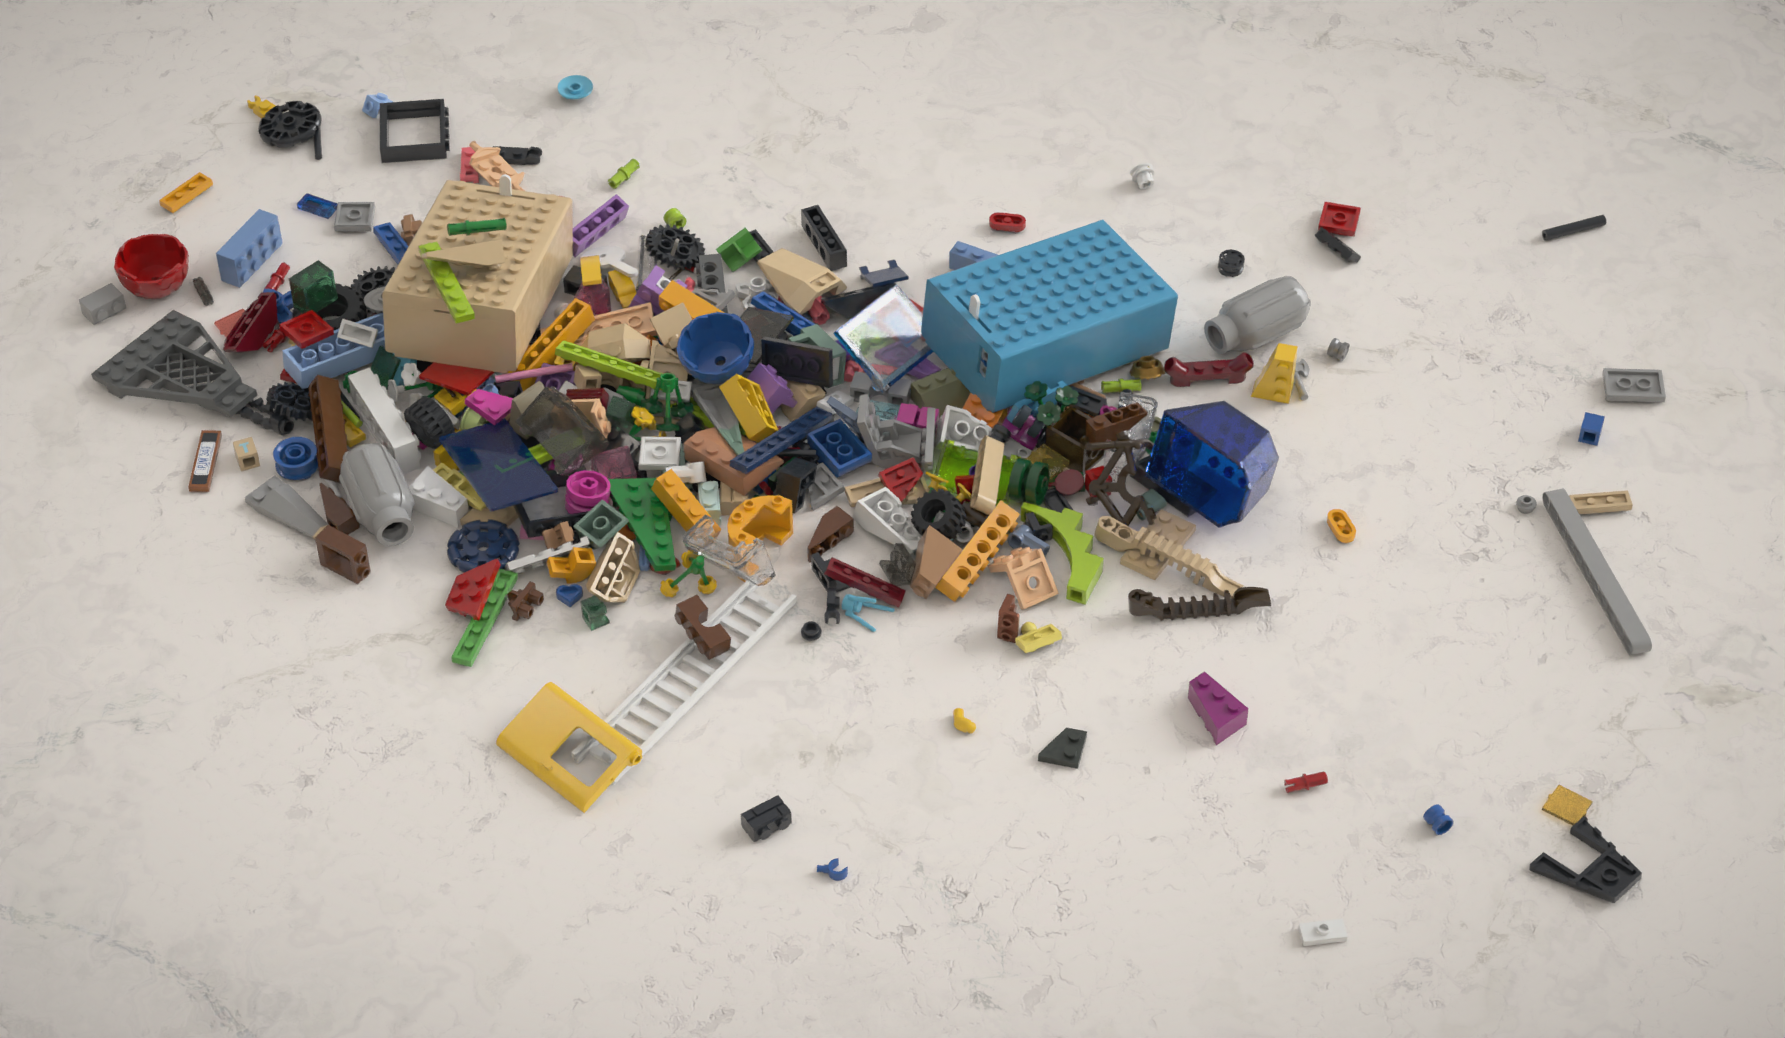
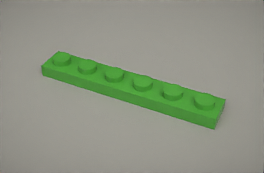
M499 569L480 620L476 621L472 617L451 657L453 663L472 667L507 600V594L513 589L518 579L517 573Z

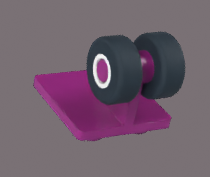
M1023 405L1011 423L1007 419L1011 411L1010 409L1002 426L1011 432L1012 439L1033 451L1045 424L1038 421L1037 417L1034 418L1030 415L1032 409L1027 405Z

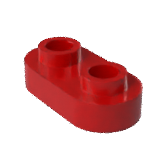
M996 212L990 215L989 226L994 230L1020 232L1026 227V219L1019 214Z

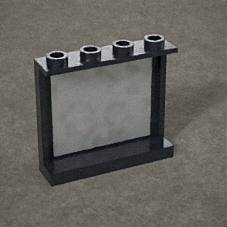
M584 465L539 472L553 492L513 503L528 538L543 536V531L555 528L558 524L568 521L569 526L574 531L573 526L589 512L569 514L565 509L567 480L575 472L586 470Z

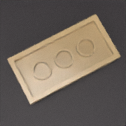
M1162 509L1156 515L1157 518L1153 519L1155 524L1146 527V533L1153 530L1157 536L1160 537L1162 535L1165 537V540H1172L1177 546L1178 544L1184 546L1196 531L1195 524ZM1138 548L1128 549L1121 557V565L1153 580L1158 578L1169 561L1168 558H1165L1163 562L1160 561V554L1158 553L1154 558L1150 557V549L1147 550L1145 555L1140 554L1141 550Z

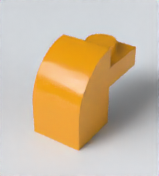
M573 547L568 558L548 557L546 562L550 577L565 578L567 584L583 581L592 573L596 565L592 548Z

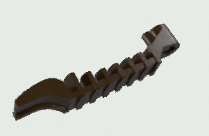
M1241 587L1234 592L1233 599H1231L1229 591L1224 590V599H1220L1217 593H1213V600H1208L1206 595H1202V601H1197L1195 596H1191L1190 602H1186L1184 597H1180L1179 602H1174L1172 597H1168V603H1163L1161 597H1155L1152 592H1145L1141 589H1134L1128 594L1130 614L1133 616L1152 615L1159 618L1160 621H1164V619L1175 620V618L1186 619V617L1196 619L1201 616L1205 618L1209 616L1220 617V615L1231 616V614H1241L1249 608L1271 606L1269 590L1261 587Z

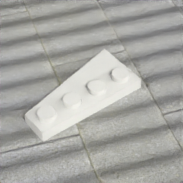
M587 536L580 538V542L574 545L573 542H568L557 547V550L550 548L539 552L537 556L532 554L508 562L505 568L507 571L520 574L525 572L524 568L530 566L533 569L542 567L544 562H547L548 557L563 558V556L570 554L573 547L586 548L589 545Z

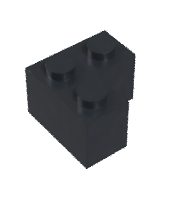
M795 457L786 466L779 469L776 474L777 487L773 492V496L779 495L792 500V513L794 514L803 507L806 489L815 482L817 464Z

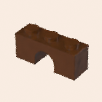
M698 595L676 604L674 615L676 622L683 626L688 638L693 639L697 644L699 652L704 654L708 660L730 650L731 637L720 623L713 627L702 625V623L707 621L708 608Z

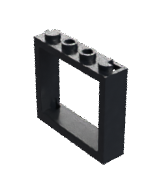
M444 99L380 103V154L382 163L447 158V151H450L449 140H446L450 139L449 118L446 117L449 116V108L445 107ZM440 116V143L389 146V120Z

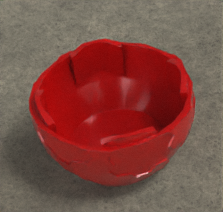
M141 235L127 240L119 248L115 257L114 269L121 284L135 296L147 299H160L167 297L182 286L189 269V255L184 244L172 235Z

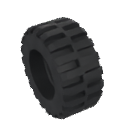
M327 283L324 286L317 285L312 290H306L305 294L299 296L292 310L293 318L311 310L322 319L329 316H340L335 319L324 320L334 330L340 328L342 319L358 322L367 318L363 297L356 290H352L351 287L342 286L337 283L335 285H331V283Z

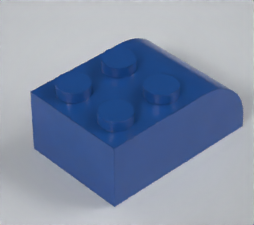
M841 419L807 434V443L811 450H816V455L819 457L817 462L819 464L823 462L836 478L872 461V453Z

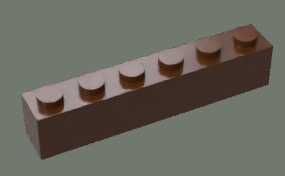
M317 375L309 385L319 476L321 479L341 483L339 479L343 455L349 451L347 449V435L345 434L344 427L345 419H343L341 389L339 388V380Z

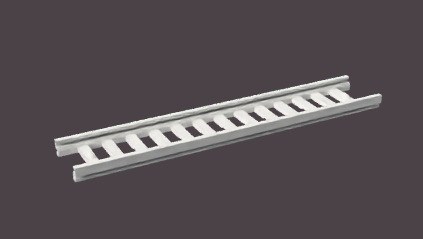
M754 573L702 624L706 627H713L720 623L747 639L743 644L731 639L730 649L734 653L730 657L721 654L713 658L716 662L722 664L717 670L690 656L694 650H699L693 639L688 638L604 721L614 729L617 727L641 741L643 744L639 748L642 749L643 756L796 604V595L792 594L780 607L753 593L761 585V581L758 578L759 575ZM748 600L772 615L765 619L741 604ZM735 612L760 627L754 632L730 619L729 616ZM683 662L709 678L702 683L677 667ZM670 675L686 683L696 691L689 696L663 680ZM657 688L683 704L676 709L650 693ZM644 701L670 717L665 722H662L637 706ZM631 714L655 728L656 731L650 736L624 719ZM590 735L571 752L572 758H574V762L577 764L588 754L609 766L616 758L597 747L599 742ZM627 765L611 784L614 785L632 766Z

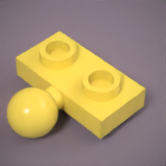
M1026 622L1021 626L1022 635L1016 637L1015 641L1021 650L1028 653L1061 640L1062 635L1061 631L1052 624L1037 629L1034 623Z

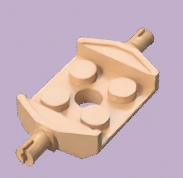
M472 141L469 144L475 151L469 164L491 186L499 187L500 177L506 174L511 178V189L525 191L519 186L525 173L521 172L518 174L499 155L500 148H482L476 141Z

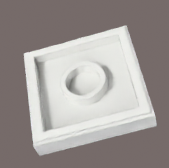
M641 437L639 470H666V467L679 466L681 437Z

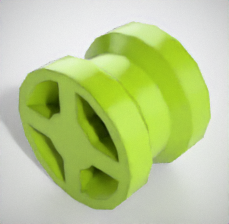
M677 208L669 209L663 217L666 224L670 227L676 225L678 229L681 226L684 228L687 222L684 215Z

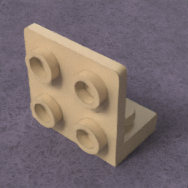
M680 303L650 319L663 347L671 350L677 348L682 329L692 321L684 303Z

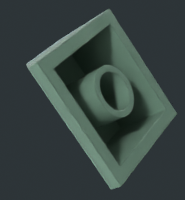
M601 500L573 527L579 538L587 536L588 546L595 550L601 548L629 520L604 500Z

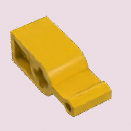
M616 270L608 272L609 286L616 300L620 302L622 309L628 308L636 295V289L631 277Z

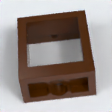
M329 525L315 537L320 565L356 584H359L368 577L371 570L366 544Z

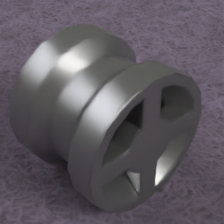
M1333 338L1328 347L1327 355L1331 357L1336 356L1338 360L1343 361L1347 356L1350 344L1347 342L1342 343L1339 339Z

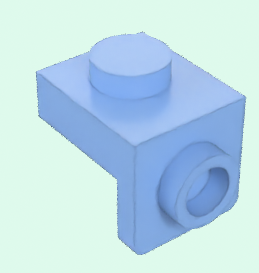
M383 93L367 95L362 111L372 118H376L380 109V103L393 101L388 99V96Z

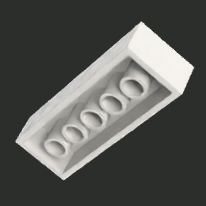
M370 368L348 375L352 403L377 443L384 445L392 457L397 460L403 474L419 469V460L421 459L420 451L417 448L419 440L415 434L412 435L408 422H404L401 411L396 410L394 400L388 397L385 386L380 385L378 375L373 374Z

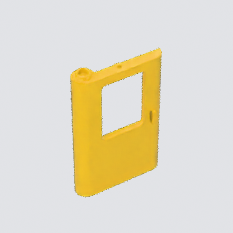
M553 682L545 684L499 734L496 740L498 747L583 813L614 782L627 765H637L642 759L641 748ZM578 728H581L617 756L615 761L592 786H586L551 759L558 748Z

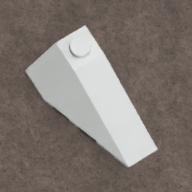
M947 405L937 430L934 448L950 453L977 457L981 440L985 435L989 436L992 434V428L986 425L985 421H980L972 416L967 410Z
M884 487L857 501L852 517L861 527L909 553L917 551V545L922 536L911 524L909 514L902 509L900 499L888 488Z

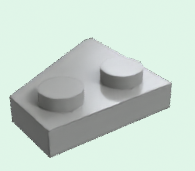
M823 462L817 465L815 482L808 487L813 511L845 491L843 484Z

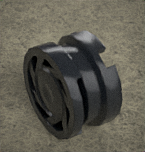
M1233 249L1221 252L1218 261L1219 272L1226 277L1240 275L1243 272L1245 257L1241 252Z

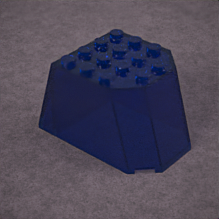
M1226 401L1164 410L1145 476L1220 528L1241 522L1268 492L1279 456L1270 431Z

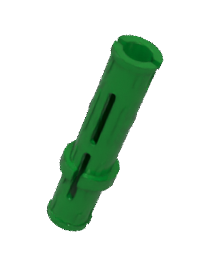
M505 218L474 222L465 220L462 223L447 224L449 236L460 234L469 236L471 233L507 229Z

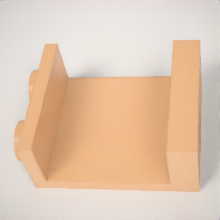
M600 399L555 400L550 414L559 435L590 423L597 428L601 440L606 441L608 433L611 431V423L606 417L605 408L602 407Z

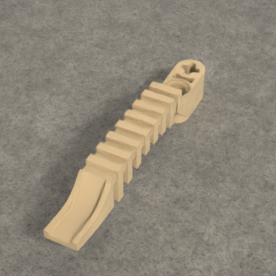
M1102 516L1098 520L1094 532L1095 538L1119 552L1138 548L1141 550L1140 554L1145 555L1147 550L1150 549V557L1154 558L1158 553L1160 554V561L1163 562L1165 558H1168V565L1173 566L1174 562L1178 563L1176 570L1180 572L1183 567H1186L1185 576L1188 578L1193 571L1196 572L1193 583L1197 585L1201 578L1205 577L1203 587L1221 596H1224V590H1228L1231 599H1233L1234 592L1244 586L1222 574L1217 565L1210 562V559H1203L1200 554L1196 553L1195 555L1192 553V550H1185L1182 545L1178 544L1177 546L1174 544V541H1167L1162 535L1160 537L1157 536L1153 530L1146 533L1147 528L1142 526L1140 531H1136L1110 516Z

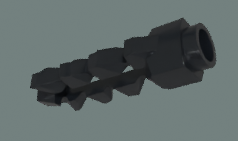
M261 397L255 401L251 400L248 404L252 408L259 409L260 412L269 414L270 418H264L262 414L253 412L248 407H243L236 413L241 414L243 418L251 419V422L254 424H261L263 429L273 430L282 436L289 434L294 428L293 420L288 419L287 415L280 416L281 412H274V409L269 408L270 405H264Z

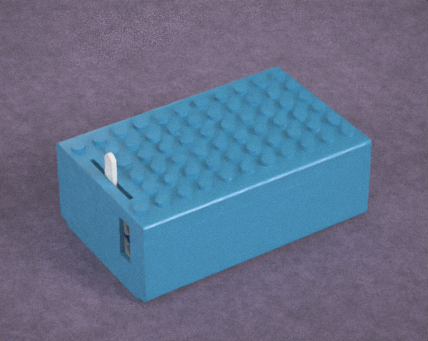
M1100 220L927 279L921 334L926 339L925 343L950 370L952 368L956 372L955 376L973 395L976 394L980 398L981 404L986 410L994 413L1025 399V387L1033 384L1035 381L1047 384L1050 389L1057 387L1056 384L1062 380L1068 386L1139 360L1143 356H1149L1168 349L1178 295L1104 220Z

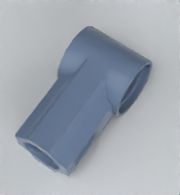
M1027 525L1019 526L1007 537L1008 544L1013 549L1020 547L1022 549L1025 547H1030V549L1041 548L1044 557L1050 549V545L1034 536L1033 531Z

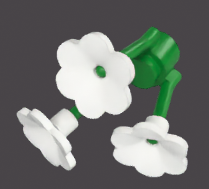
M406 363L404 370L401 372L405 387L403 385L396 386L395 380H388V392L394 402H398V394L404 393L407 390L427 387L428 390L433 391L427 397L433 398L444 387L427 381L416 384L421 373L417 370L415 363ZM419 392L411 393L410 406L423 395Z

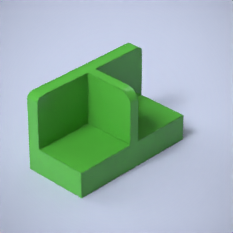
M745 227L719 246L716 251L718 254H721V258L730 270L735 272L759 254L762 249Z

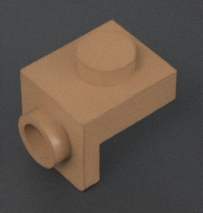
M568 521L542 532L547 549H558L557 547L574 540L573 529L569 526Z

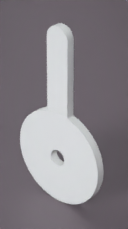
M601 246L588 250L581 256L599 255L600 269L611 267L628 277L638 275L637 269L622 262L625 258V253L620 247Z

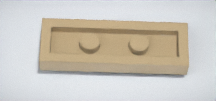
M1628 490L1569 495L1579 514L1632 510L1633 506Z

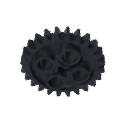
M666 224L665 228L659 225V228L654 227L653 230L649 231L645 240L646 251L650 252L649 256H655L654 261L660 260V265L667 264V268L673 266L675 270H677V267H680L682 270L685 267L691 270V267L696 268V263H699V255L705 254L704 243L700 242L701 239L695 238V233L690 234L689 229L684 231L682 226L678 229L676 225L670 227ZM679 239V243L676 248L674 256H672L671 252L675 240Z
M378 266L377 270L370 268V272L363 271L364 275L358 274V279H353L354 284H351L352 290H356L364 299L370 291L385 287L395 271V267L388 270L387 266L384 269Z
M284 382V385L277 383V386L272 385V388H269L266 400L267 404L270 405L269 408L274 409V412H281L280 416L287 415L288 419L294 417L296 421L298 419H302L304 422L306 419H309L311 422L313 421L309 387L302 389L294 382H291V384Z

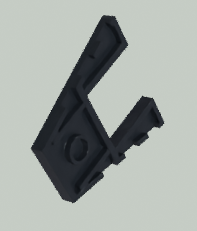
M1585 816L1571 827L1570 834L1601 853L1594 862L1583 872L1577 874L1543 852L1529 867V870L1611 903L1618 901L1642 877V872L1625 855L1621 856L1616 851V846L1611 841L1608 843L1602 837V832L1596 826L1593 828Z

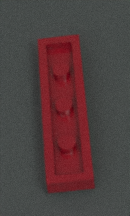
M831 557L824 575L834 580H838L898 608L906 590L833 557Z

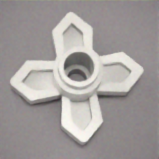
M754 277L750 283L736 284L738 297L744 299L742 307L745 314L756 312V307L750 303L752 297L761 292H766L776 300L779 297L777 293L773 292L775 289L767 278Z

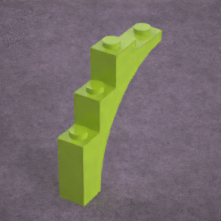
M1023 502L1021 506V521L1026 522V514L1034 512L1040 526L1052 524V539L1058 543L1066 554L1071 569L1066 599L1086 605L1103 572L1104 558L1090 554L1093 549V535L1080 532L1083 523V513L1064 508L1062 513Z

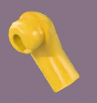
M954 709L955 728L965 733H973L976 729V724L964 717L963 709Z

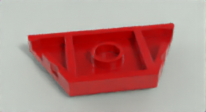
M494 559L456 576L445 603L448 611L459 613L465 617L470 615L474 620H480L501 566L498 559Z

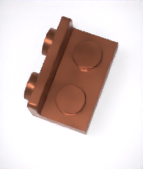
M1007 594L999 609L997 638L1016 643L1015 638L1018 637L1020 615L1016 613L1017 605H1015L1014 595Z

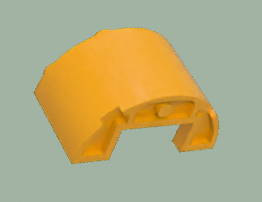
M779 495L759 496L745 500L731 513L727 525L729 560L732 571L743 582H746L758 571V565L747 560V556L764 538L782 546L793 534L792 500Z

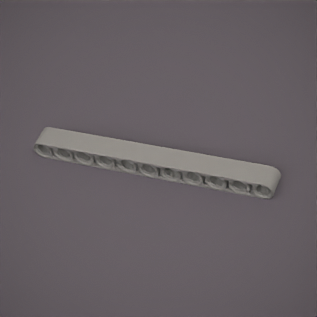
M1562 488L1544 492L1542 499L1548 514L1627 653L1635 655L1651 651L1652 642L1650 636L1566 490Z

